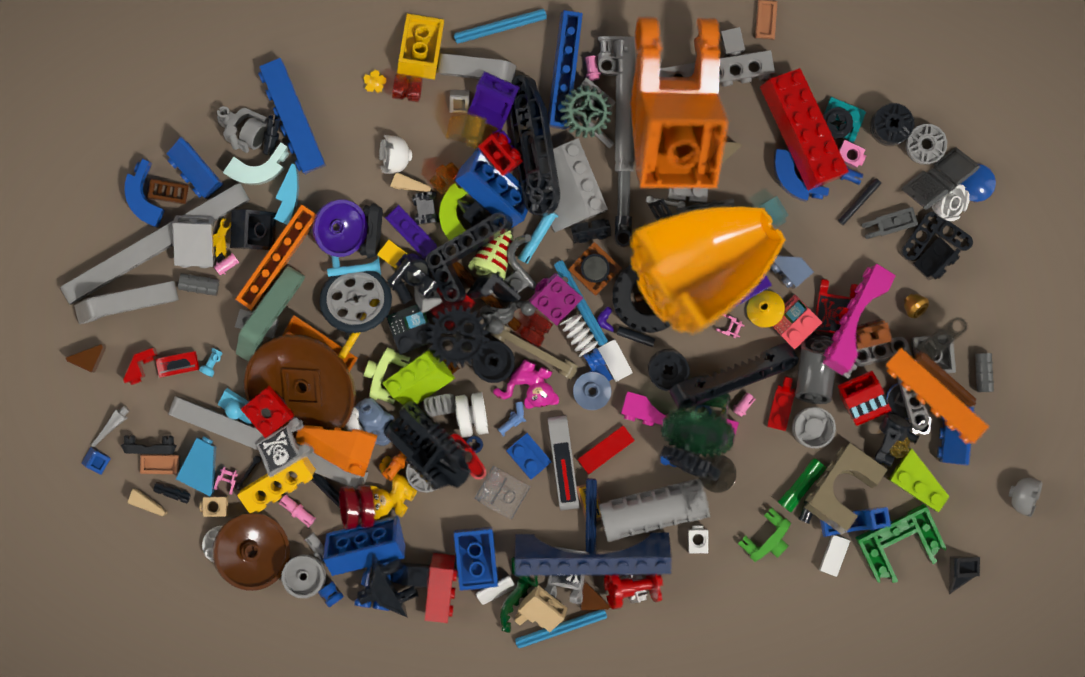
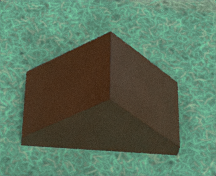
M105 344L95 346L66 357V361L91 373H95L106 350Z
M584 580L581 610H608L610 608L608 602Z

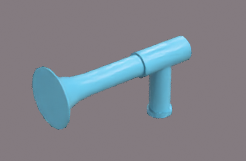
M331 256L333 268H327L328 277L364 271H375L381 275L379 256L375 261L368 264L341 267L339 257Z

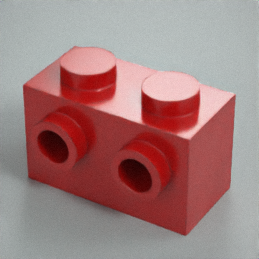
M496 132L491 134L478 147L499 173L504 176L513 171L523 160L520 158V153L508 144L509 140L502 133Z

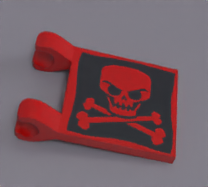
M821 279L815 315L822 323L815 329L816 331L835 333L840 329V320L847 314L849 310L847 306L857 294L855 293L857 284H851L850 294L847 297L828 294L829 281Z

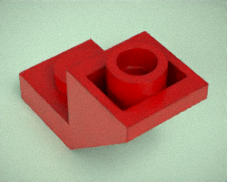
M150 348L133 356L124 376V383L134 385L142 382L141 378L145 377L140 362L146 364L154 361L153 357L158 355L155 348Z

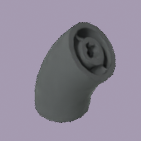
M808 338L801 343L795 397L800 401L812 404H827L832 401L835 370L823 364V361L826 357L824 353L832 345L833 341L825 338Z

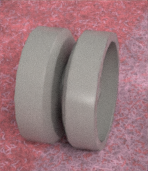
M301 554L291 559L285 565L282 572L284 588L290 595L297 598H308L315 595L326 581V570L323 563L317 557L308 554ZM302 573H305L307 575L306 580L300 577Z

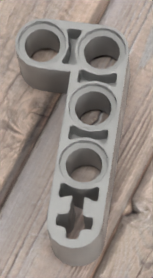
M439 54L437 73L441 75L480 79L485 71L509 83H512L515 77L516 65L508 61Z

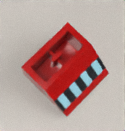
M873 370L837 386L840 398L855 426L891 411L881 384Z

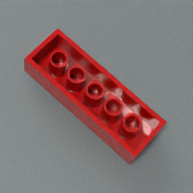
M801 68L771 78L760 86L808 191L837 180L849 172Z

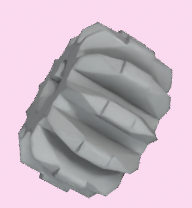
M445 394L425 398L424 411L429 417L454 413L456 411L454 395Z

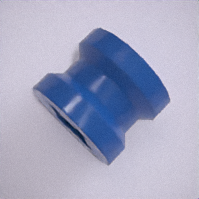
M594 348L590 354L586 353L583 355L592 371H595L599 365L603 366L606 364L597 348Z

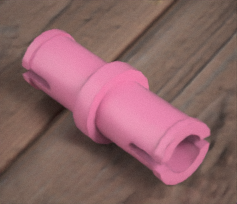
M287 494L279 502V505L292 513L291 516L293 518L297 517L308 528L316 520V517L307 512L302 504H297Z

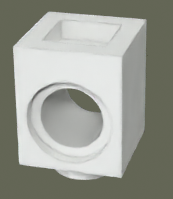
M694 525L692 529H688V553H708V530L704 529V526ZM701 534L703 542L701 544H694V535Z

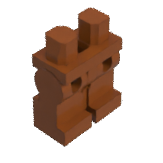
M883 319L865 323L866 326L860 324L856 327L855 336L858 350L892 341L888 322H885Z

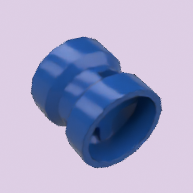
M333 581L318 591L320 597H324L326 600L325 603L328 608L344 597L336 589V584Z

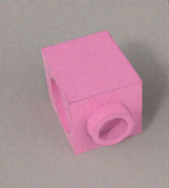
M846 140L842 142L839 151L845 164L855 169L858 165L862 166L866 155H864L865 149ZM849 150H853L856 153L855 160H850L847 157Z

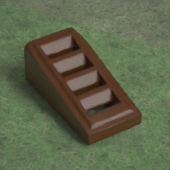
M150 179L146 198L186 204L189 185ZM155 185H159L157 195H154ZM163 186H166L165 196H161ZM171 187H174L173 198L169 197ZM178 188L182 189L180 199H177Z

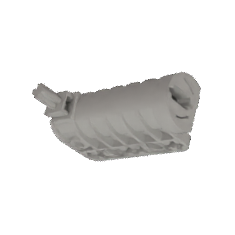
M700 479L685 481L599 504L608 542L710 517L705 491Z

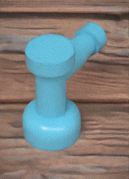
M214 348L211 350L212 354L206 366L202 365L199 369L200 372L210 377H213V367L216 362L220 361V356L223 354Z

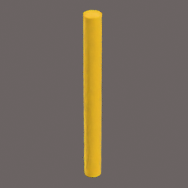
M372 299L369 305L376 307L380 301ZM363 313L360 320H364L367 315ZM351 333L339 353L342 359L346 358L360 333Z

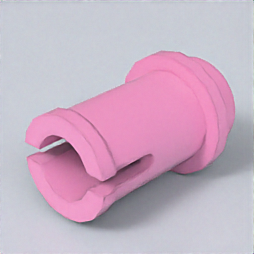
M597 56L585 57L586 77L590 81L600 79L601 73L598 71Z
M231 253L219 263L216 262L214 268L219 275H225L227 270L239 262L234 254Z
M746 392L738 404L733 406L734 409L732 411L739 417L746 415L745 412L756 399Z

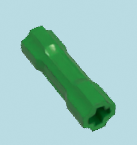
M813 458L778 503L789 512H792L827 467L816 458Z

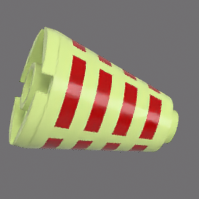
M509 230L482 246L470 261L468 267L471 270L475 268L477 270L476 274L479 276L496 273L505 279L508 266L507 250L514 238L511 234L512 232Z

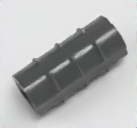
M181 273L178 289L197 294L217 296L219 279Z
M992 353L975 354L977 392H994Z

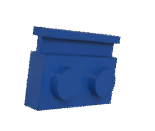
M528 433L506 450L530 479H533L552 462Z

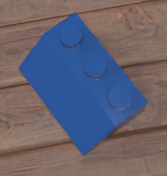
M179 138L168 151L167 155L170 157L168 162L174 168L178 167L182 171L180 176L186 183L191 182L194 188L192 190L199 198L203 196V198L207 199L224 185L184 138Z
M968 407L974 413V407ZM941 416L943 428L940 427L939 439H942L941 447H938L937 458H940V462L969 465L971 442L968 444L959 437L961 433L956 428L952 431L945 424L947 420Z

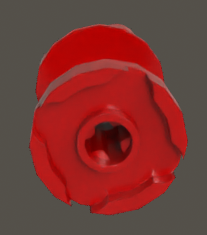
M646 574L645 579L634 581L631 577L620 579L618 575H604V588L609 594L606 598L611 609L622 608L623 598L632 597L635 595V592L644 590L649 591L654 602L662 601L660 586L663 585V579L661 574Z

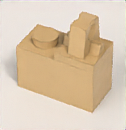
M538 585L521 601L514 621L519 625L523 624L526 620L532 623L536 621L539 626L551 632L565 619L567 607Z

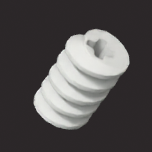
M581 314L574 315L559 324H566L563 331H570L567 338H574L571 345L578 344L574 350L576 352L582 351L579 357L594 349L598 341L591 342V339L594 337L593 334L587 335L590 328H583L586 321L579 322L582 317Z

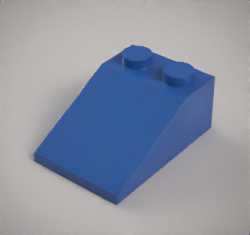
M493 527L455 530L454 541L460 591L498 587Z

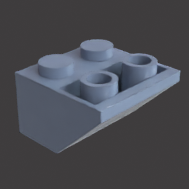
M777 256L770 267L775 274L779 273L782 276V283L787 288L791 287L792 289L798 287L813 273V270L801 257Z

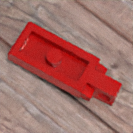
M784 377L783 385H778L777 390H775L767 427L786 431L795 396V389L791 388L793 378Z

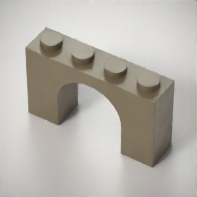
M851 443L839 448L836 453L837 459L835 462L831 461L826 468L827 474L825 477L821 476L817 481L816 486L818 488L815 492L811 491L805 501L808 503L804 507L841 534L849 530L858 515L836 499L833 491L836 477L840 474H850L870 488H874L887 471L885 467Z

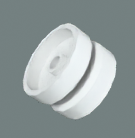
M483 393L472 394V406H469L466 395L455 396L456 417L458 426H460L461 436H472V424L474 423L476 432L479 435L489 433Z

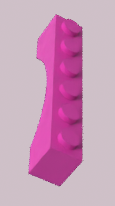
M878 264L871 268L868 267L864 271L862 276L864 279L855 289L857 294L849 302L847 314L840 320V329L834 333L832 337L833 343L824 353L826 357L823 364L841 375L851 370L858 355L855 334L860 314L872 299L889 291L896 275Z
M631 392L626 393L621 414H624V419L635 421L636 418L642 419V424L654 426V423L662 425L661 429L671 432L673 428L680 430L679 434L689 437L693 433L699 435L698 439L709 442L711 438L717 440L716 444L728 447V443L733 445L739 422L721 417L702 423L678 422L660 413L646 396Z

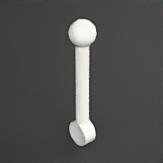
M652 196L646 197L647 203H652L657 200H660L655 199ZM664 200L667 205L678 206V208L685 207L686 205L684 201L672 202Z

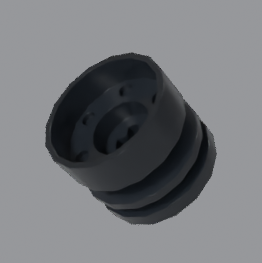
M889 103L881 107L872 116L870 121V132L873 138L884 146H895L902 143L912 134L914 128V118L911 111L899 103ZM896 120L897 124L893 127H890L889 124L891 123V121Z
M663 349L657 351L651 357L648 363V373L651 381L657 388L670 391L674 385L688 379L689 366L687 360L680 352L673 349ZM665 365H668L669 367L673 366V368H671L672 372L670 374L668 372H663L665 370Z

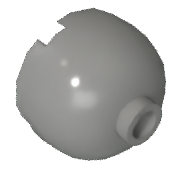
M1023 478L1018 481L1016 486H1011L1009 497H1012L1011 504L1018 513L1032 517L1036 508L1035 504L1037 499L1039 500L1042 481L1034 478Z

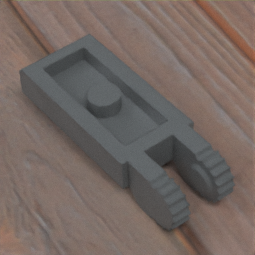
M913 207L877 217L875 220L862 223L861 225L862 228H868L877 224L879 231L865 235L866 239L917 226L918 222Z

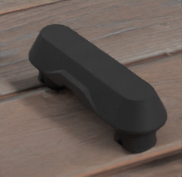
M372 203L370 206L365 205L363 208L365 216L368 217L369 233L366 244L362 243L360 245L362 250H359L362 256L366 255L369 259L377 256L380 250L383 210L375 203Z
M125 435L124 444L121 447L126 454H173L177 445L174 444L173 436H163L162 444L147 447L135 444L134 435H130V438L129 435Z

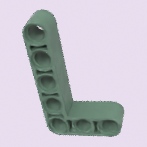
M287 266L242 328L238 338L236 355L248 362L250 361L254 353L262 346L264 336L303 283L305 279L304 274Z

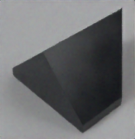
M950 556L949 594L974 577L980 576V557Z

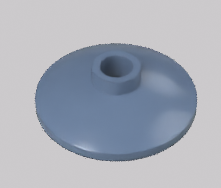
M587 372L581 375L573 387V395L576 402L587 410H598L604 407L611 397L612 390L608 379L597 372ZM594 387L596 393L594 395L589 394V388Z

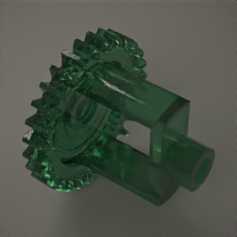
M729 393L698 404L722 408L721 415L718 418H715V412L712 415H708V409L701 413L700 407L697 409V412L693 411V407H690L689 410L683 407L682 410L677 408L675 412L671 411L663 419L661 427L662 437H665L664 440L669 441L668 445H675L674 448L676 449L681 448V450L684 449L697 455L702 454L704 457L707 454L711 457H714V454L721 456V453L726 454L727 450L730 451L731 447H733L735 439L734 428L727 420L731 401Z

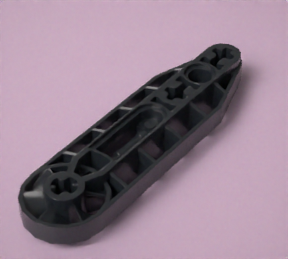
M519 75L514 77L511 83L519 87V90L511 108L510 119L515 149L520 153V158L523 160L518 165L523 200L530 213L537 216H548L559 205L560 188L547 109L537 89L535 80L529 76Z

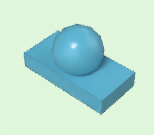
M227 388L218 406L225 409V413L230 419H240L248 425L252 424L241 411V408L249 401Z

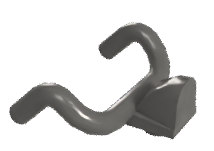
M529 234L517 237L511 242L507 250L508 262L515 271L505 277L503 282L508 286L514 287L518 293L527 286L535 292L537 285L515 259L516 248L522 243L531 241V235ZM564 276V277H561L562 279H564V280L568 283V278H567V277H565V276Z

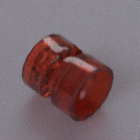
M396 74L392 99L403 100L407 98L408 101L419 103L423 78L412 76L408 79L406 75Z
M533 313L527 320L528 326L523 327L519 336L541 347L545 340L544 334L549 333L553 323Z

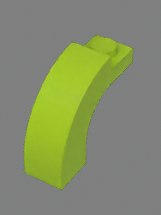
M456 183L445 193L439 211L440 224L449 241L466 231L458 220L457 208L459 205L458 200H462L469 193L463 188L459 189Z

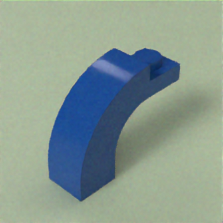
M775 150L774 172L778 183L785 192L805 202L808 201L809 194L812 195L811 198L820 200L828 196L829 188L819 186L808 191L805 183L795 173L794 160L790 151Z
M142 159L135 166V176L130 174L126 176L125 197L130 209L139 219L158 228L165 210L152 205L144 195L143 185L152 163Z
M888 507L852 511L858 516L847 532L874 530L891 526ZM820 519L823 537L841 534Z

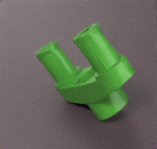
M773 507L769 512L774 517L769 513H766L764 517L777 527L776 532L763 546H756L747 536L743 540L748 545L742 541L738 543L754 562H757L769 552L778 558L789 546L782 538L789 529L791 522L779 515Z

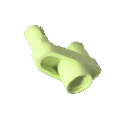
M387 347L378 363L368 360L363 376L372 379L369 398L374 400L380 399L394 404L395 400L388 397L391 396L386 389L381 388V382L390 362L405 367L408 363L401 360L409 362L410 357L394 352V349Z

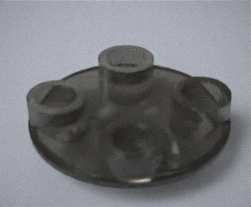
M711 455L707 457L706 460L719 469L721 474L717 481L700 476L699 479L702 485L714 493H722L729 490L735 483L737 476L734 463L724 455Z

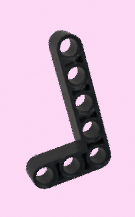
M496 213L427 255V265L447 301L460 303L466 297L465 289L452 264L509 231L513 226V220L509 215ZM501 218H504V225L500 227L499 221ZM487 227L488 234L484 237L483 230ZM469 237L472 238V244L470 246L467 245V239ZM455 246L456 253L452 256L451 249ZM437 256L440 257V263L438 265H436L435 259ZM447 272L448 275H449V278H448V280L445 282L444 279H443V277H444V274ZM454 289L457 290L456 298L452 297V292Z

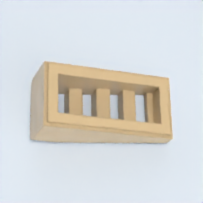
M395 173L390 185L394 189L417 192L432 191L430 186L400 173Z
M132 489L128 504L160 516L167 515L168 511L140 490Z

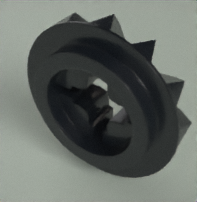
M832 108L823 116L833 138L845 137L852 130V116L844 108ZM836 117H838L839 121H845V123L839 125L838 131L836 125L830 124V122L836 120Z

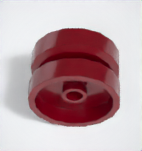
M359 485L356 491L352 486L342 487L339 495V508L343 528L355 529L358 523L362 528L373 527L375 505L371 487L369 485Z

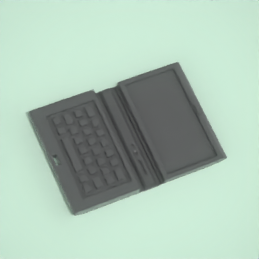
M955 147L933 164L934 168L930 169L928 173L922 171L901 189L924 209H928L980 168V165Z

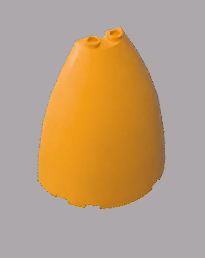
M720 207L696 210L658 221L637 230L631 242V247L634 248L631 263L633 270L637 271L640 279L637 281V284L647 303L663 322L668 321L671 323L672 328L676 331H687L689 334H692L723 316L754 289L773 264L786 239L779 229L773 228L771 225L772 218L764 208Z

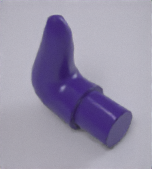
M607 306L598 316L597 322L601 328L613 332V327L606 322L613 310Z

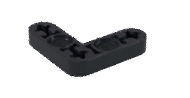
M930 212L923 217L901 250V254L908 261L916 259L934 233L961 251L969 250L973 245V239L950 221L942 219L935 212ZM935 216V221L937 222V224H932L929 227V229L932 230V232L930 233V231L922 227V225L924 224V226H927L930 222L928 217ZM945 226H950L953 229L951 237H946L943 234ZM918 231L926 233L927 238L925 241L920 242L917 240L916 234ZM957 232L960 233V235L957 236L960 239H968L966 241L968 246L961 247V242L957 239H955L954 242L952 241V239L956 237ZM913 240L916 244L921 245V247L919 249V247L916 246L913 250L915 255H910L908 257V252L906 251V248H912L914 243H911V241Z

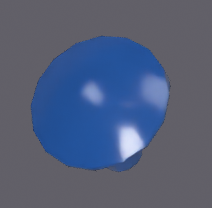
M979 164L980 168L961 183V185L965 186V190L969 192L970 201H984L995 190V175L985 165Z

